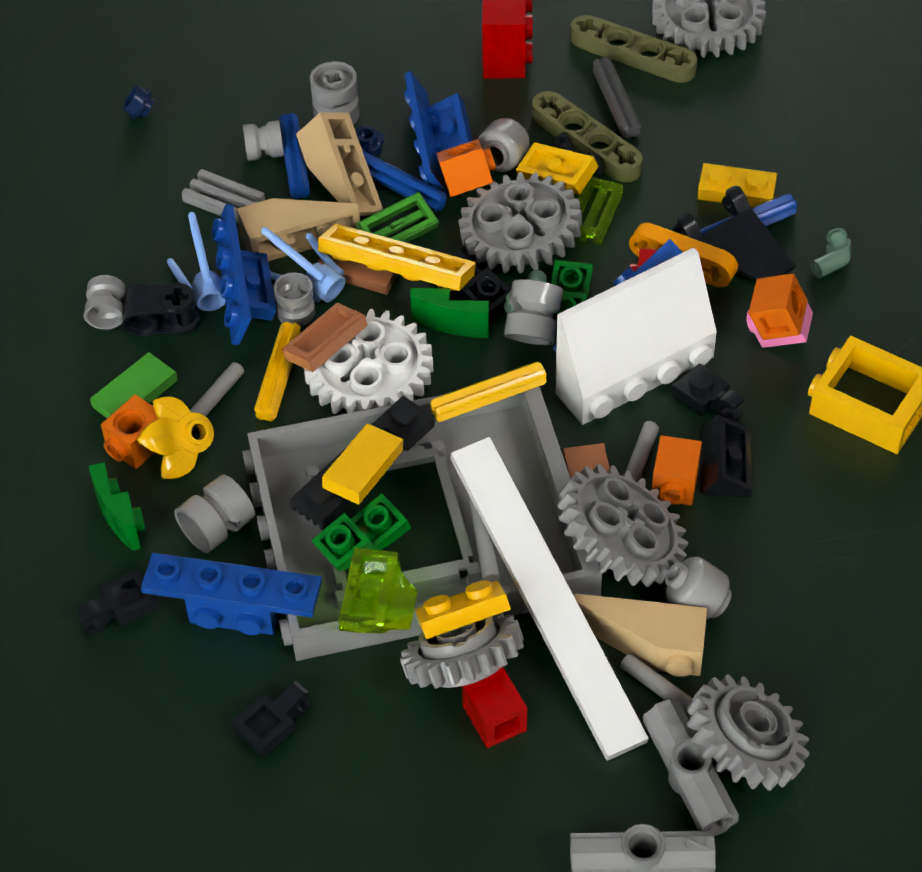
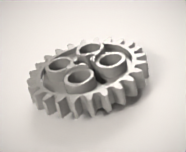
M653 0L652 25H656V34H664V41H674L675 45L685 46L691 51L700 50L701 57H705L707 51H712L715 57H719L720 50H725L728 54L733 55L735 46L745 50L746 42L755 43L756 35L762 34V28L765 24V1L708 0L709 6L705 3V0ZM709 20H710L711 23H713V25H712V31L710 30V27H709Z
M522 172L518 173L516 180L513 181L507 175L503 176L502 184L498 185L493 181L488 191L477 188L478 198H467L468 207L461 208L462 218L458 219L462 244L466 245L467 254H475L476 263L478 264L487 260L490 270L498 264H502L503 273H507L511 266H517L518 272L522 273L525 265L529 264L534 270H538V262L540 261L552 265V255L554 254L564 258L566 256L564 247L574 248V237H580V226L583 225L579 199H574L572 189L565 190L563 181L553 185L552 176L550 175L544 180L539 181L537 173H534L530 179H524Z
M597 464L593 470L585 466L580 473L576 472L560 492L559 495L562 499L557 504V507L563 510L562 514L558 517L559 521L569 524L564 534L576 537L578 540L573 548L577 550L585 549L588 552L585 561L592 562L596 559L600 562L599 569L601 573L606 572L608 568L613 570L615 580L618 582L626 575L632 586H635L640 579L646 587H650L654 581L662 584L672 565L682 562L687 555L683 550L688 546V542L681 538L685 534L686 529L675 525L680 519V515L669 513L667 508L671 505V502L660 501L657 498L659 494L657 488L651 491L646 489L644 478H641L638 482L633 481L629 470L621 476L613 465L607 472L601 464Z

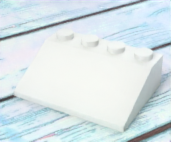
M694 247L557 314L555 394L582 425L595 418L605 417L613 409L628 401L638 400L646 392L661 384H669L679 375L693 369L699 363L704 366L710 359L714 358L717 331L699 252Z

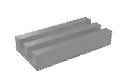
M203 169L197 173L198 180L193 178L189 183L190 189L185 188L181 192L183 202L221 216L225 204L243 207L265 201L263 192ZM200 192H201V193H204V194H206V195L212 196V197H214V198H217V200H216V199H213V198H210V197H208V196H205V195H203V194H200ZM234 207L236 223H239L237 208Z

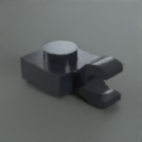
M700 363L673 384L672 396L701 416H704L710 410L735 422L743 416V412L737 409V407L744 402V398L737 392L730 390L729 382Z
M138 569L99 586L101 598L85 602L77 607V611L82 618L79 623L87 636L102 631L113 618L118 626L122 627L159 609L158 600L155 595L141 592L144 577Z
M295 681L274 701L264 693L231 722L233 731L256 753L265 758L297 730L295 721L292 718L302 716L312 706V703L306 698L309 695V691L298 681Z

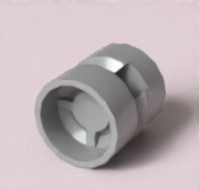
M338 61L325 62L318 65L312 70L310 75L314 117L320 112H349L354 125L360 116L356 71L352 66Z
M514 280L509 303L514 307V311L507 314L504 337L527 344L554 345L557 321L553 318V314L560 311L563 289L557 285L541 281Z
M220 475L203 488V497L193 495L174 511L175 519L185 536L195 547L204 553H209L225 541L228 537L227 530L237 532L255 517L254 507L247 494L238 483L227 475Z

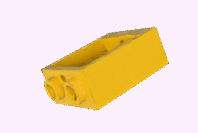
M850 335L841 349L836 347L832 351L826 364L827 370L823 375L818 373L813 378L808 389V396L812 397L809 414L898 455L922 418V367ZM847 368H851L907 395L895 413L890 415L834 389Z

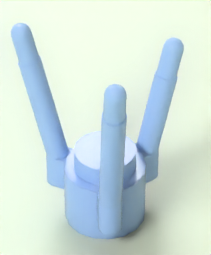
M190 212L188 214L190 229L201 272L196 274L191 286L173 258H169L167 264L179 283L186 284L193 289L195 294L194 306L197 305L203 311H214L225 304V298L220 296L222 277L209 270L197 218L194 212Z
M267 227L261 229V233L307 271L306 276L312 281L314 302L318 304L323 300L328 303L339 295L346 282L342 276L344 270L335 264L328 254L318 252V241L312 233H307L306 239L324 262L323 265L319 262L312 265ZM270 271L271 279L275 282L282 276Z

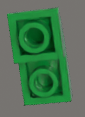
M555 260L551 284L563 289L560 311L553 314V318L556 321L557 314L589 299L593 264Z
M448 288L410 289L411 316L413 321L448 334L489 339V301L450 300V289Z
M105 462L90 465L89 470L97 501L108 525L116 536L131 550L141 549L137 532L146 531L141 507L132 508L128 491L120 493L117 477H108Z
M381 493L351 519L343 513L311 541L337 571L340 572L375 555L400 538L412 527L398 509Z

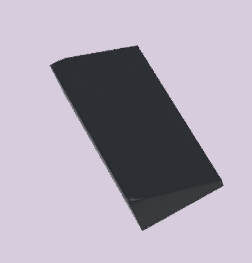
M717 414L700 430V441H702L700 454L701 493L709 496L750 497L753 494L751 428Z

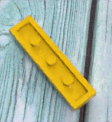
M336 223L318 239V252L329 254L336 260L354 261L366 265L371 270H386L400 274L407 280H422L436 284L439 288H448L450 291H460L475 274L476 262Z

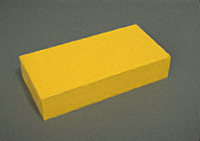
M367 423L322 476V488L359 505L402 453L403 439Z

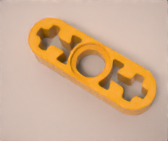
M652 223L640 224L629 239V247L637 257H639L640 248L658 250L669 239L682 252L694 247L699 252L705 283L714 287H726L738 270V262L729 252Z

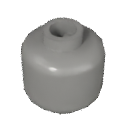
M508 118L493 121L478 138L482 150L486 148L491 150L496 169L492 171L500 173L513 170L525 157L530 146L529 136L525 128L520 123Z
M693 556L682 563H675L665 577L667 601L670 604L706 607V620L720 616L731 600L732 594L729 577L722 570L701 557Z

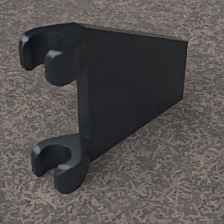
M737 185L727 189L725 192L726 196L722 199L723 207L734 215L733 218L703 235L695 218L690 213H684L676 220L677 224L673 227L674 232L732 254L738 262L737 272L754 282L759 278L785 275L794 270L796 266L752 210L745 193Z

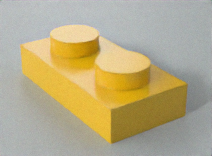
M534 142L516 168L517 174L522 172L524 179H530L534 173H537L539 181L544 180L550 175L552 176L553 185L563 181L565 190L572 189L575 194L580 195L599 166L592 156Z
M703 163L697 200L722 203L723 197L726 196V190L737 185L745 193L750 207H755L774 198L777 173Z
M482 580L467 586L465 592L451 597L448 595L432 597L426 600L422 607L414 610L425 638L429 639L511 610L506 593L498 580L493 582Z

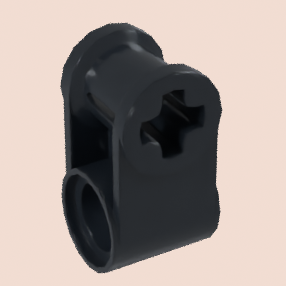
M183 283L171 285H133L126 291L122 321L124 330L129 334L142 337L160 334L185 335L195 331L200 325L201 318L199 311L194 307L195 294L193 289ZM178 294L182 295L183 300L181 302ZM179 317H181L182 324L178 322Z

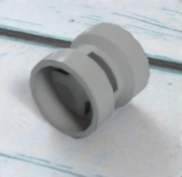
M279 120L269 121L265 126H261V128H258L255 124L243 125L247 161L259 160L264 153L273 158L284 156Z
M297 272L280 276L274 284L278 319L281 323L285 321L291 324L296 322L300 327L308 324L315 316L312 281L308 276Z
M99 275L93 277L88 282L86 290L88 301L85 304L84 318L90 326L109 330L122 324L126 287L120 279L110 275Z

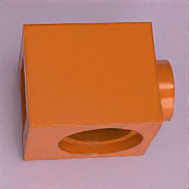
M479 139L436 153L450 197L493 183L490 171L495 170L496 165L490 148L482 150Z
M794 273L759 278L756 280L748 314L762 340L798 336L801 333L808 299Z
M134 394L101 424L105 440L104 448L114 460L118 462L123 460L137 469L155 453L137 441L145 427L158 419L154 407Z
M660 435L652 481V489L657 488L659 490L657 498L660 501H670L671 504L692 506L702 441Z

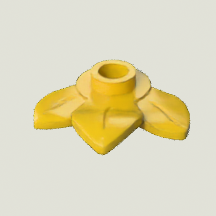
M161 397L153 400V407L158 419L145 427L137 441L150 451L164 455L161 462V477L163 479H174L188 474L195 467L198 453L207 450L212 444L214 429L212 423L205 415L191 412L182 400L175 397ZM194 425L199 429L200 437L198 440L191 433Z

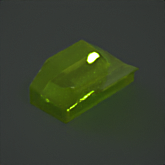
M354 548L338 620L339 631L384 634L389 630H410L418 590L409 583L401 572L398 552Z

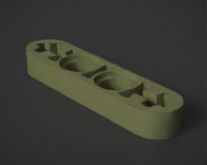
M591 15L578 16L571 22L570 39L572 44L580 49L608 57L611 60L673 82L685 83L691 81L696 75L697 55L687 48ZM619 40L625 42L626 44L622 46L611 45L609 42ZM651 51L657 53L658 55L654 57H646L641 55V53Z
M541 92L533 98L532 118L550 134L557 137L560 133L564 132L570 138L572 147L576 151L583 152L585 155L588 152L598 155L605 167L603 172L619 182H632L641 176L643 157L641 152L556 92ZM568 124H579L583 128L572 131L566 129L565 126ZM595 142H604L608 147L595 149L590 145Z

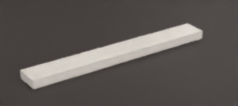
M487 437L452 452L450 459L606 761L647 743L649 738L491 438Z

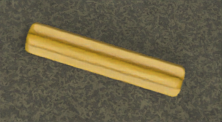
M285 321L280 325L254 407L255 416L259 420L273 421L277 417L293 364L285 359L282 348L301 333V327L296 322L291 324Z
M534 362L433 398L430 401V409L435 420L442 422L542 386L547 382V375L542 364Z

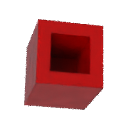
M503 666L483 680L462 686L463 708L486 748L527 731V706Z

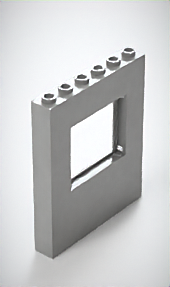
M540 386L442 422H437L434 418L435 426L408 452L404 450L387 470L435 462L463 559L347 583L345 570L338 572L312 543L311 540L322 532L319 524L315 526L312 524V519L308 521L305 519V515L301 516L298 514V510H292L290 498L340 454L367 423L371 425L392 405L247 433L250 450L242 451L246 474H255L256 482L249 483L254 508L262 507L264 515L256 516L261 541L269 540L271 549L264 550L267 569L322 576V585L313 618L286 614L287 619L279 620L284 646L293 645L296 661L418 636L422 633L414 609L422 607L423 603L438 595H448L451 597L465 592L466 587L470 584L482 581L470 496L450 457L452 452L487 437L491 438L573 596H575V593L601 596L602 573L599 569V562L596 559L592 562L585 561L588 552L585 549L577 550L573 548L578 540L576 537L564 534L569 524L559 521L558 518L563 510L557 507L558 502L562 499L559 494L569 482L570 476ZM439 396L414 400L412 402L432 414L430 401ZM495 546L500 576L498 582L506 593L511 610L503 612L504 617L528 613L529 610ZM467 570V576L460 578L459 571ZM358 593V599L351 601L349 594Z

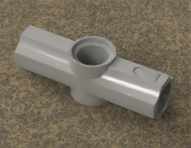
M668 699L657 703L651 710L644 713L643 722L669 771L668 781L671 788L681 795L699 831H712L713 836L726 832L728 828L738 822L739 814L712 765V758H703L702 756L707 746L692 741L696 732L687 726L689 719L679 701L673 702ZM690 764L698 767L699 769L692 771L686 770L682 767V765Z
M638 824L630 827L626 832L570 833L571 872H715L716 869L715 839L712 831L660 832L651 825ZM644 850L651 853L652 856L639 858L633 855V852Z

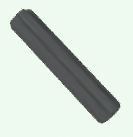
M608 57L595 59L592 71L621 135L625 139L638 137L641 133L639 130L641 124L611 59Z

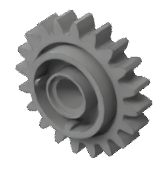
M500 613L426 639L422 632L418 635L419 640L407 643L408 649L401 651L402 658H400L406 679H409L411 685L419 683L420 688H423L433 683L434 689L439 687H460L483 680L494 674L502 666H506V658L517 657V650L524 647L522 642L524 638L518 620H514L513 615L504 617V614Z
M725 675L722 681L713 677L707 685L703 684L693 697V702L687 709V712L692 715L687 722V726L698 732L692 738V741L697 744L706 745L707 749L702 754L703 758L713 757L718 762L716 765V771L722 772L725 769L732 772L733 782L737 783L741 777H746L751 789H755L762 782L763 786L768 791H771L776 784L782 788L785 787L805 766L804 761L810 752L804 746L809 741V738L798 733L804 724L802 721L791 719L790 713L793 711V708L791 706L783 707L778 702L779 694L774 693L771 696H766L762 683H759L754 688L750 687L747 678L744 676L741 677L737 684L730 675Z

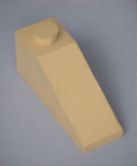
M320 112L296 134L307 167L338 202L357 204L360 216L374 215L382 211L383 208L349 112Z
M272 198L237 208L240 235L247 251L266 253L268 261L288 255L261 233L263 227H267L299 253L313 249L306 239L307 233H312L318 241L319 237L335 223L355 228L356 223L360 222L359 207L355 203Z
M575 593L574 597L595 637L626 655L631 653L655 671L667 672L677 677L688 675L700 676L705 638L706 607Z

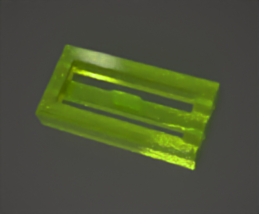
M591 177L578 197L581 215L594 187L600 189L584 224L580 226L581 235L579 240L586 242L589 237L593 238V244L601 245L623 195V184ZM608 191H612L596 228H594V222Z

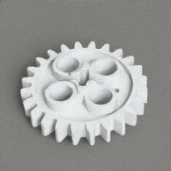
M369 309L366 317L367 327L314 372L304 368L305 381L310 386V394L312 396H319V404L321 406L331 402L333 414L338 413L343 408L346 409L347 413L393 405L402 396L411 401H414L413 395L423 397L424 385L431 384V372H433L432 346L426 343L425 333L417 334L416 323L405 326L404 316L402 315L392 321L390 320L389 311H385L379 318L375 317L373 309Z

